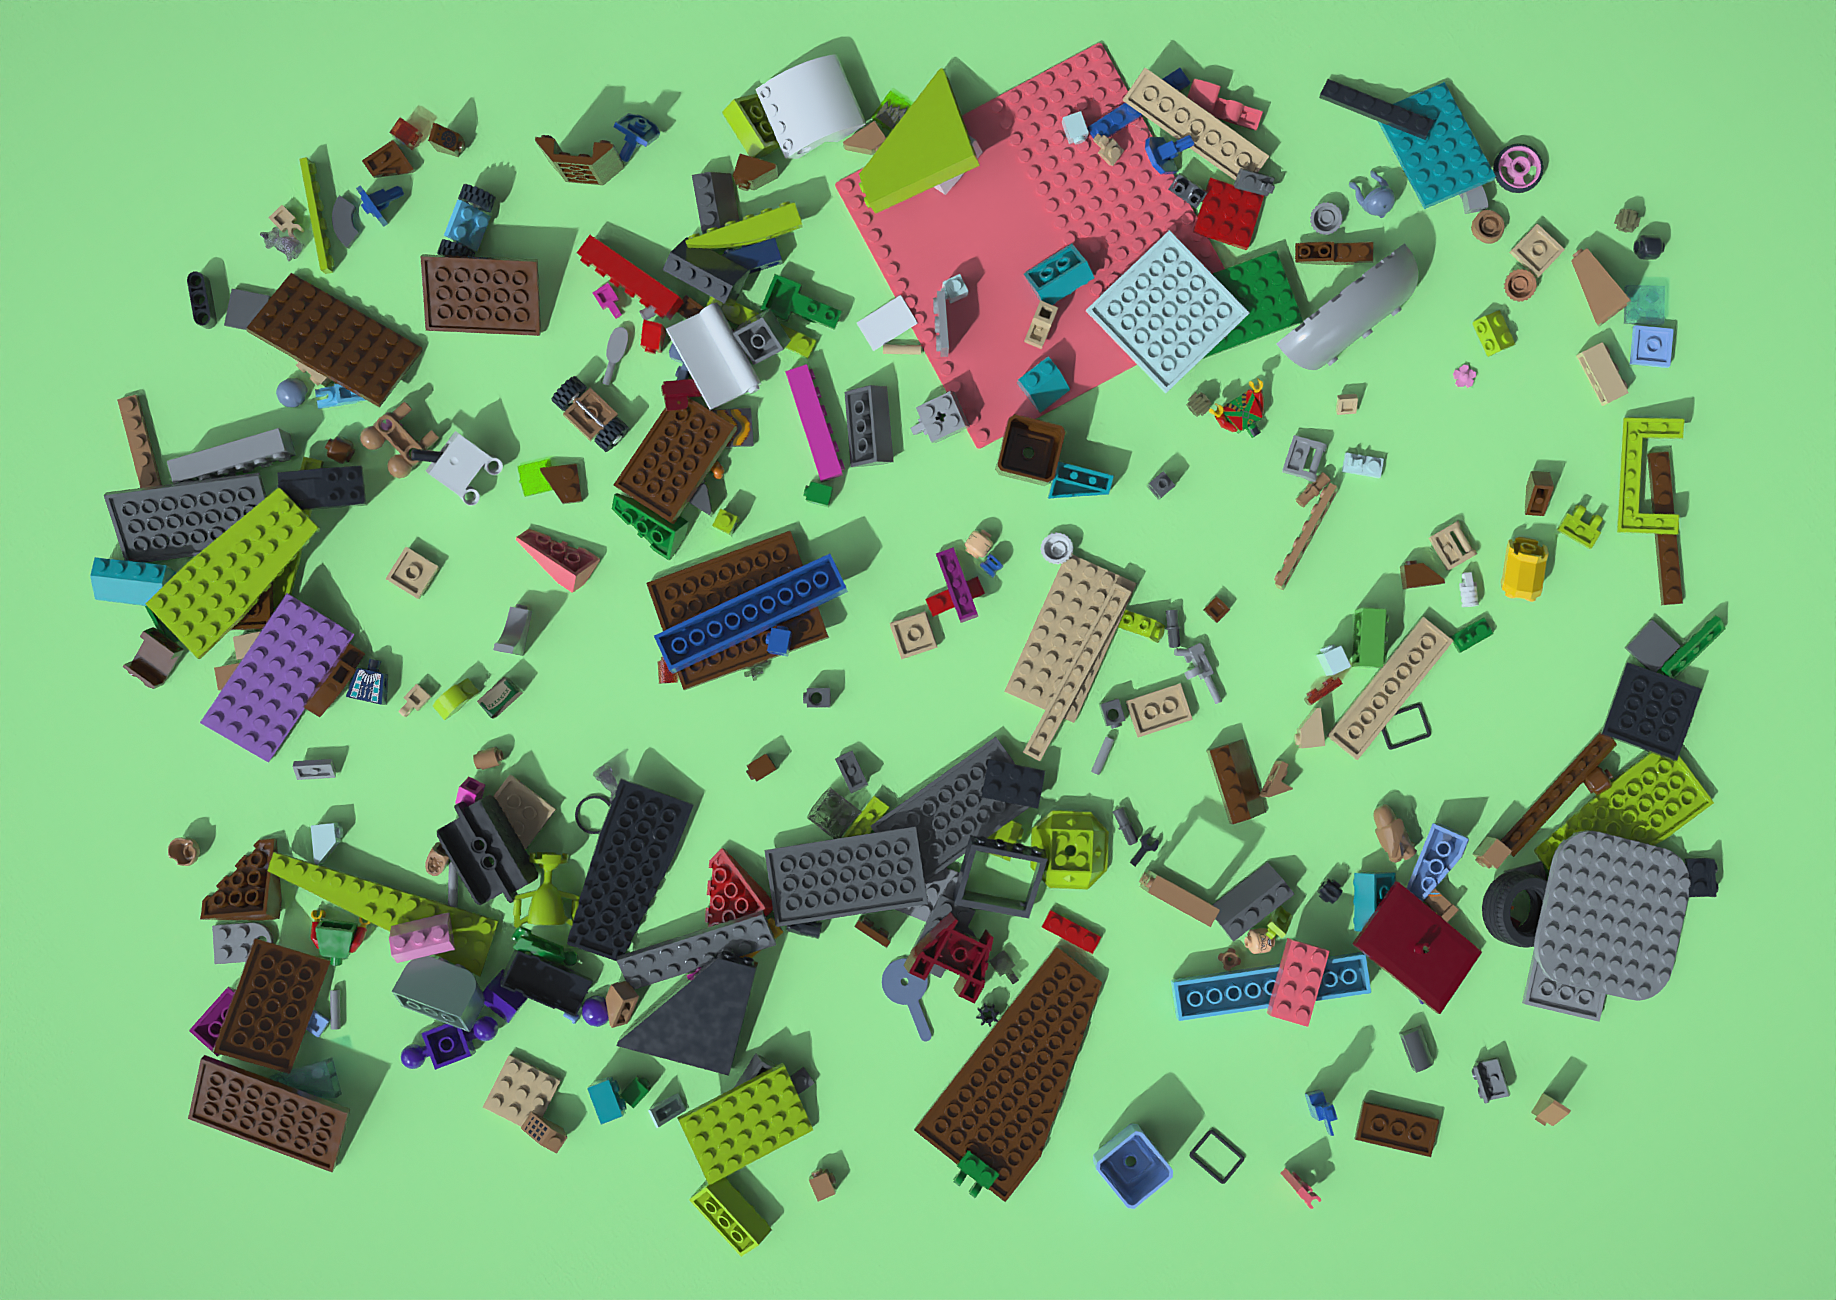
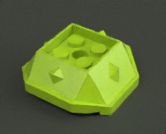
M1052 810L1031 829V847L1037 846L1046 851L1047 862L1042 875V881L1049 888L1088 890L1107 871L1109 832L1091 812ZM1068 845L1075 847L1073 855H1066L1065 848ZM1030 861V867L1035 872L1037 862Z

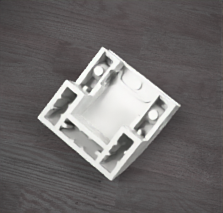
M836 54L799 64L775 76L756 89L785 159H799L824 142H839L866 125Z

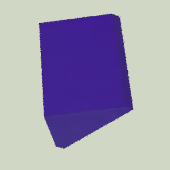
M502 969L483 991L485 997L484 1004L509 1023L528 998L524 997L519 991L513 992L501 987L500 978L504 972V969Z

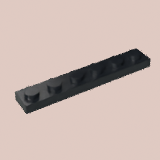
M1327 79L1319 96L1320 99L1426 140L1434 123L1432 119L1330 79Z

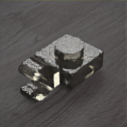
M1002 950L989 960L1000 977L1006 974L1012 984L1019 981V978L1012 970L1016 965L1005 950Z

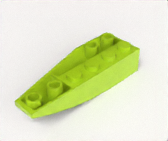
M790 201L781 203L779 208L773 210L772 208L764 209L761 211V214L756 216L754 214L743 217L742 221L737 223L735 220L727 222L725 227L720 229L717 227L710 228L703 235H699V233L693 234L688 237L689 239L686 240L688 248L743 246L766 241L803 228L795 202L790 204Z

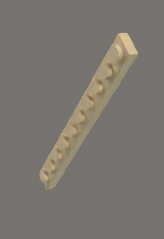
M1113 583L1023 753L1041 761L1131 591Z

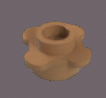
M1229 948L1227 952L1218 955V959L1222 961L1223 968L1226 971L1241 963V959L1235 954L1234 948Z

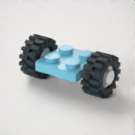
M463 184L458 197L459 200L456 202L444 236L455 242L442 239L437 251L438 255L474 256V251H478L491 216L482 211L491 212L496 200L493 194H489V192L476 186Z

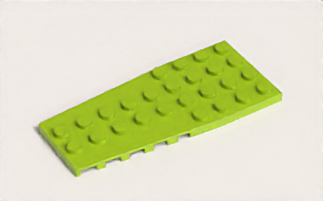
M277 488L191 559L145 604L197 659H201L249 612L259 600L258 597L270 588L272 581L284 572L283 569L286 565L297 557L296 554L303 546L306 547L310 542L309 539L316 531L319 532L320 528L282 489Z
M1649 752L1612 781L1610 789L1593 797L1534 849V853L1550 873L1553 856L1563 840H1567L1573 833L1579 831H1595L1655 846L1714 804V802L1680 756L1677 761H1672Z

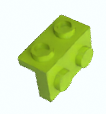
M1500 310L1472 323L1488 357L1516 345Z

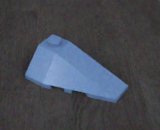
M1433 823L1407 889L1423 902L1462 858L1469 838L1441 823Z

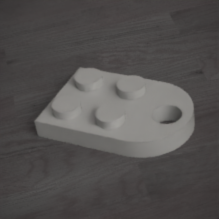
M258 922L212 926L214 964L246 962L254 938L259 939L260 936H264L267 942L273 943V936L269 928Z

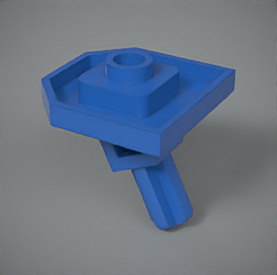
M628 113L614 124V128L626 135L624 139L626 143L619 154L625 162L630 160L636 147H640L641 144L647 147L659 138L660 135L656 124L637 114Z
M1190 135L1176 142L1170 141L1166 143L1164 137H1149L1145 140L1146 153L1152 166L1160 175L1179 172L1173 158L1177 157L1179 152L1194 146V141Z
M361 185L356 188L363 201L361 206L367 215L371 213L383 227L388 225L380 211L388 207L391 201L404 195L402 187L395 186L387 191L381 189L370 195L365 192Z

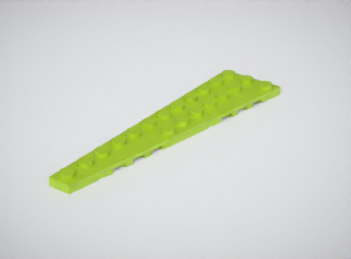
M278 852L273 853L268 868L269 872L389 932L391 926L450 913L455 950L435 955L455 965L460 964L469 972L479 977L481 976L499 920L451 907L447 904Z

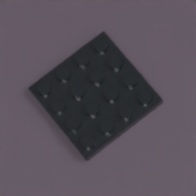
M1626 662L1600 734L1672 761H1677L1702 689Z

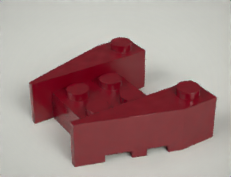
M950 912L911 950L904 963V967L908 973L922 980H926L934 964L959 975L953 987L954 991L959 997L975 1004L985 985V973L988 969V958L994 937L987 929H985L981 938L978 939L955 928L958 919Z

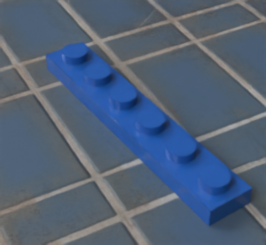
M1178 68L1162 79L1179 92L1191 83L1181 68ZM1124 103L1088 126L1087 130L1093 139L1097 134L1101 137L1105 135L1109 138L1143 115L1127 103Z

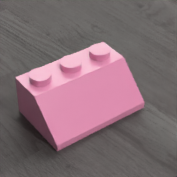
M450 913L391 926L389 942L391 956L394 960L400 963L455 950Z

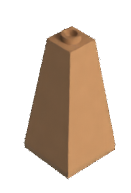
M1581 248L1572 255L1574 258L1571 262L1597 326L1600 327L1629 305L1631 300L1588 248L1585 250Z

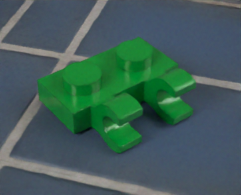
M967 1150L957 1164L960 1171L953 1178V1182L960 1187L966 1176L969 1175L976 1181L969 1189V1194L976 1198L982 1187L987 1190L999 1176V1172L970 1150Z

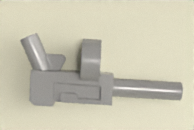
M1198 643L1188 649L1175 648V656H1184L1187 663L1192 661L1194 668L1184 672L1187 680L1198 675L1200 679H1204L1215 704L1222 702L1210 676L1214 672L1204 654L1205 649L1203 645Z

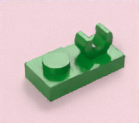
M1483 617L1449 637L1453 640L1458 653H1461L1494 633Z

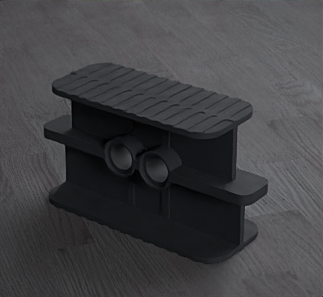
M488 795L470 806H467L464 801L454 805L459 818L437 830V838L445 849L446 854H448L449 859L452 861L474 902L478 905H483L502 893L509 903L514 902L515 895H517L516 891L538 879L539 874L534 864L529 862V855L512 828L511 823H509L508 818L505 816L499 802L494 796ZM479 840L484 842V848L480 846ZM489 856L493 858L494 864L489 862Z

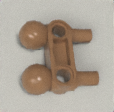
M405 401L392 413L387 411L383 416L379 417L373 426L364 428L360 435L362 445L370 450H377L382 447L385 438L400 454L392 456L388 461L387 467L389 473L399 479L407 477L412 471V466L414 467L420 462L411 459L409 456L410 449L427 450L439 439L431 430L420 441H416L402 427L400 421L412 410ZM385 419H389L392 422L390 430H384L382 427V422Z

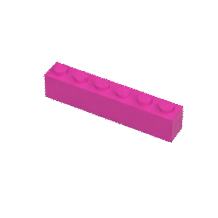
M806 364L785 371L821 482L843 476L842 470H845L842 459L838 460L836 452H839L836 441L832 442L830 434H833L830 423L826 424L824 416H827L825 406L820 405L818 398H821L819 387H814L812 381L816 379L813 369H808Z

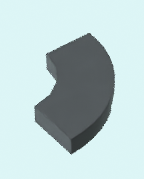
M339 195L332 211V224L340 242L349 249L360 235L353 224V214L356 207Z

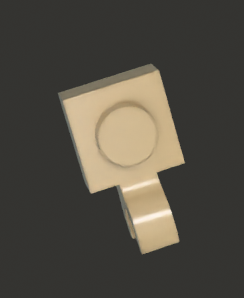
M1097 134L1093 139L1101 148L1098 154L1108 165L1113 166L1124 150L1114 139L1107 138L1105 135L1101 137Z
M416 684L403 697L407 703L398 712L403 717H407L413 708L419 711L432 696Z

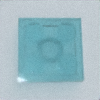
M1624 286V293L1631 300V303L1624 308V324H1664L1665 286Z

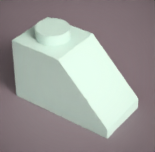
M339 822L311 826L314 864L324 863L341 842L343 830L339 826Z

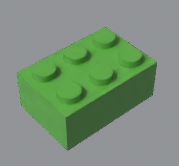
M1360 608L1355 610L1352 667L1382 668L1383 664H1386L1387 654L1384 652V645L1387 644L1388 635L1385 633V625H1388L1389 621L1386 609Z

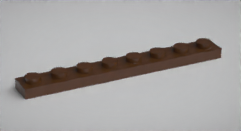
M1669 452L1647 454L1652 513L1675 514ZM1655 534L1661 606L1683 604L1677 535Z
M1599 733L1500 840L1512 851L1510 853L1512 857H1515L1583 783L1586 777L1617 746L1615 740Z

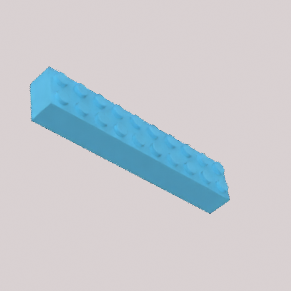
M1357 952L1328 957L1316 1001L1371 993L1367 960L1364 953ZM1280 964L1171 979L1176 1018L1178 1021L1268 1008Z

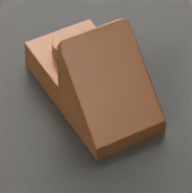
M1283 761L1274 762L1259 796L1272 797L1293 790L1292 787L1281 782L1288 773L1287 768L1289 764Z

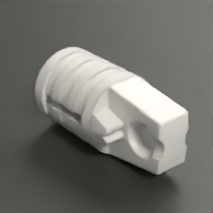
M1472 572L1463 573L1462 583H1459L1461 606H1479L1477 582H1473Z

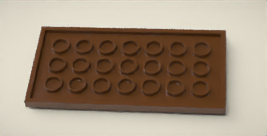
M293 273L288 275L246 327L247 332L379 408L423 351L421 346Z
M204 1055L200 1060L188 1119L332 1173L336 1168L351 1109Z

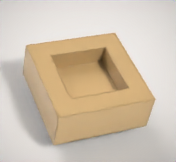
M1357 394L1337 395V415L1356 414Z

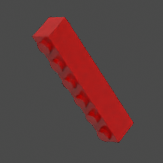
M592 235L588 236L576 252L581 257L580 261L587 267L592 265L596 268L594 271L603 278L605 275L609 277V282L617 288L622 286L628 296L639 298V303L647 309L652 307L655 310L654 313L661 319L666 317L671 320L684 303L674 292Z

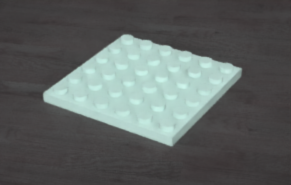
M1170 230L1086 309V312L1165 394L1249 315V312Z

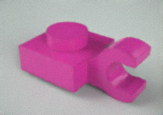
M609 283L592 292L603 310L609 308L615 319L622 316L615 305L619 299Z

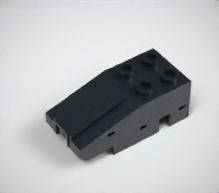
M361 465L277 473V488L282 489L302 510L367 506L363 467Z
M516 949L500 978L501 987L513 992L519 991L524 997L573 1016L577 1015L581 1005H583L582 1001L593 982L592 979L560 963L549 961L547 958L534 955L529 951L523 953Z

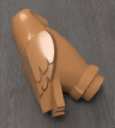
M1387 804L1377 807L1373 813L1377 827L1375 833L1385 852H1388L1389 860L1397 863L1401 859L1408 860L1413 857L1417 850L1415 849V844L1409 838L1402 819L1397 818L1391 807Z

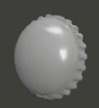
M1323 202L1315 206L1310 217L1313 230L1323 235H1330V233L1333 234L1334 231H1337L1343 220L1339 207L1329 202Z

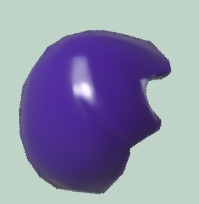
M593 995L587 998L582 1005L583 1019L590 1026L600 1027L609 1021L607 1004L603 996Z

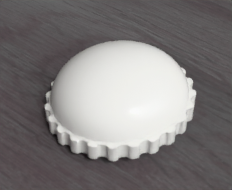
M1057 532L1047 535L1042 541L1040 548L1043 558L1049 563L1057 565L1067 562L1072 556L1074 549L1071 539L1065 534Z

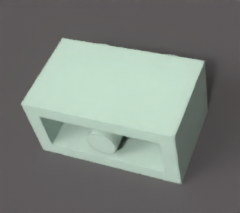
M1328 645L1320 649L1321 653L1316 655L1326 676L1337 674L1351 667L1342 646Z

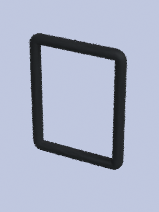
M1420 704L1400 709L1395 715L1418 708L1427 734L1391 746L1384 727L1382 733L1389 750L1431 736V731Z
M1209 1130L1189 1154L1191 1159L1221 1184H1225L1245 1159L1241 1153L1214 1130ZM1210 1134L1214 1135L1240 1158L1223 1180L1194 1156V1153Z

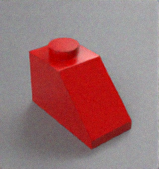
M643 320L640 345L645 349L644 352L653 355L656 352H662L667 333L663 324Z

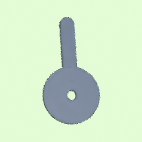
M907 958L897 959L891 962L883 972V991L892 1002L908 1005L921 1040L927 1042L931 1039V1032L918 1000L926 992L928 979L922 980L908 973L904 967ZM907 978L908 984L902 985L901 979Z

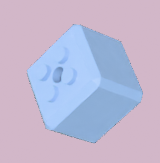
M1130 1123L1093 1154V1163L1096 1170L1124 1205L1130 1209H1135L1173 1178V1169L1169 1162L1138 1124ZM1127 1157H1135L1136 1162L1133 1166L1125 1164Z

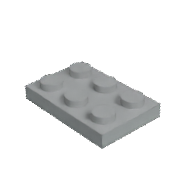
M937 291V297L933 298V312L937 314L934 321L935 333H939V335H936V351H940L941 357H948L949 341L945 291Z

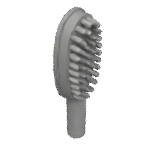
M617 327L613 330L607 344L606 357L609 362L602 384L610 386L615 365L621 360L627 347L628 332L623 327Z

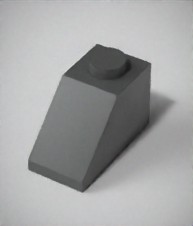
M703 480L689 503L712 517L713 510L708 487L704 484L706 481Z

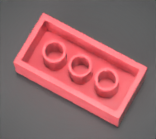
M1287 938L1267 1009L1268 1015L1306 1027L1309 1026L1330 951Z

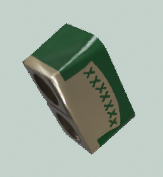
M503 677L477 702L488 716L494 719L523 694V691L508 677Z

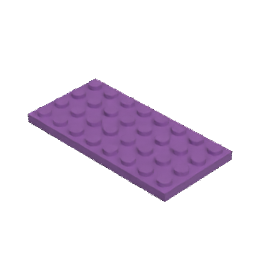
M286 593L200 723L269 763L304 711V704L323 676L328 673L347 643L351 641L354 633Z

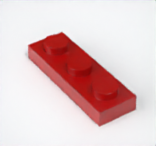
M978 576L966 581L972 599L985 594ZM948 589L925 599L932 617L955 608Z
M1049 910L1041 926L1045 930L1091 954L1094 953L1101 939V936L1052 910Z

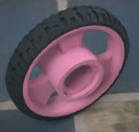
M1518 143L1509 145L1501 150L1493 166L1497 183L1506 191L1512 193H1524L1533 189L1540 182L1544 170L1540 154L1531 146ZM1522 151L1527 153L1528 157L1520 156L1512 160L1508 153ZM1515 165H1519L1522 168V172H1518L1515 169ZM1502 166L1507 167V176L1514 180L1513 184L1507 182L1501 173ZM1531 166L1536 167L1533 180L1526 184L1523 177L1529 172Z

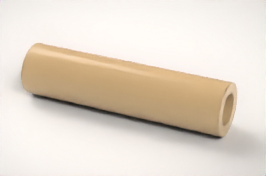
M883 344V354L921 355V345Z

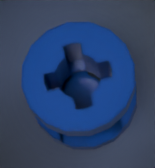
M991 554L987 556L985 562L980 564V567L992 578L996 575L997 570H1001L1004 567Z

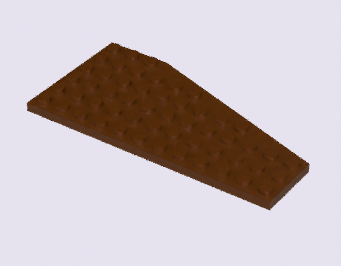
M1055 946L914 1128L916 1133L954 1163L958 1164L966 1151L970 1150L999 1172V1176L990 1186L989 1190L1004 1202L1008 1200L1042 1155L1071 1068L1083 1039L1084 1031L1102 985L1098 978L1057 946Z

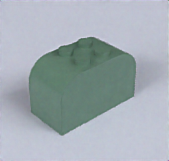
M425 956L411 960L405 966L391 991L402 1007L468 1032L471 1031L485 1002L484 993L473 974L466 970L464 966L449 964L446 959L440 957L436 959Z

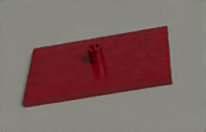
M1397 881L1394 882L1352 943L1437 1014L1442 1013L1482 953L1480 949Z

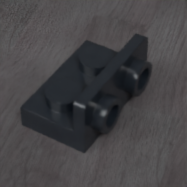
M1685 858V866L1689 873L1688 879L1690 880L1689 897H1717L1716 893L1719 887L1715 873H1717L1718 867L1715 859Z

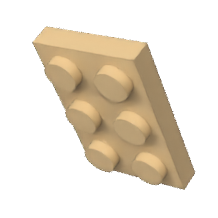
M1181 683L1125 701L1137 738L1193 720Z

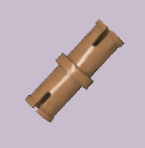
M1322 472L1317 477L1316 482L1309 483L1306 486V489L1295 499L1296 502L1304 508L1311 499L1320 494L1321 489L1331 481L1330 478Z

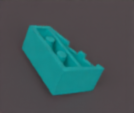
M1058 461L1055 477L1051 482L1047 498L1109 495L1114 476Z

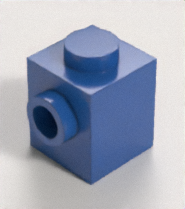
M777 626V629L771 628V633L768 632L766 636L767 651L770 654L788 657L792 639L791 631H788V628L783 626Z

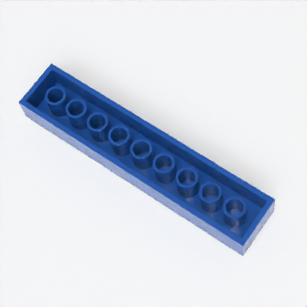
M828 554L654 635V638L669 671L674 674L843 595L848 590L831 554Z

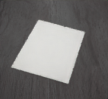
M901 295L857 322L873 351L918 324Z

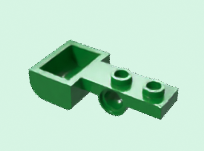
M774 274L760 308L762 312L771 309L775 317L784 322H788L791 313H794L812 323H819L833 330L836 329L842 311L801 295V284Z

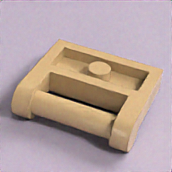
M1459 521L1454 522L1428 538L1447 571L1478 554L1475 549H1472L1462 532ZM1451 531L1455 533L1466 554H1461L1450 535Z

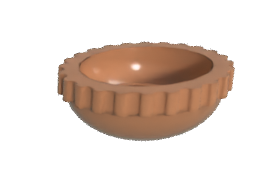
M1517 269L1506 276L1504 289L1510 299L1523 302L1534 295L1537 282L1530 271Z

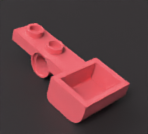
M1193 79L1187 98L1217 119L1254 131L1257 130L1263 111L1244 106L1242 103L1219 98L1218 94L1221 86Z

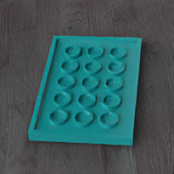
M1445 82L1393 103L1396 106L1434 120L1426 140L1378 122L1424 209L1495 180L1496 176Z

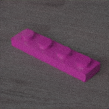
M954 547L936 553L960 623L979 617Z

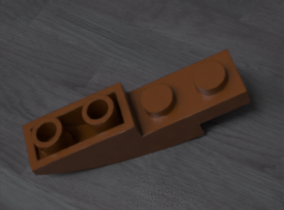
M1373 242L1295 243V263L1315 265L1373 263Z
M347 643L303 708L320 718L349 682L365 653Z

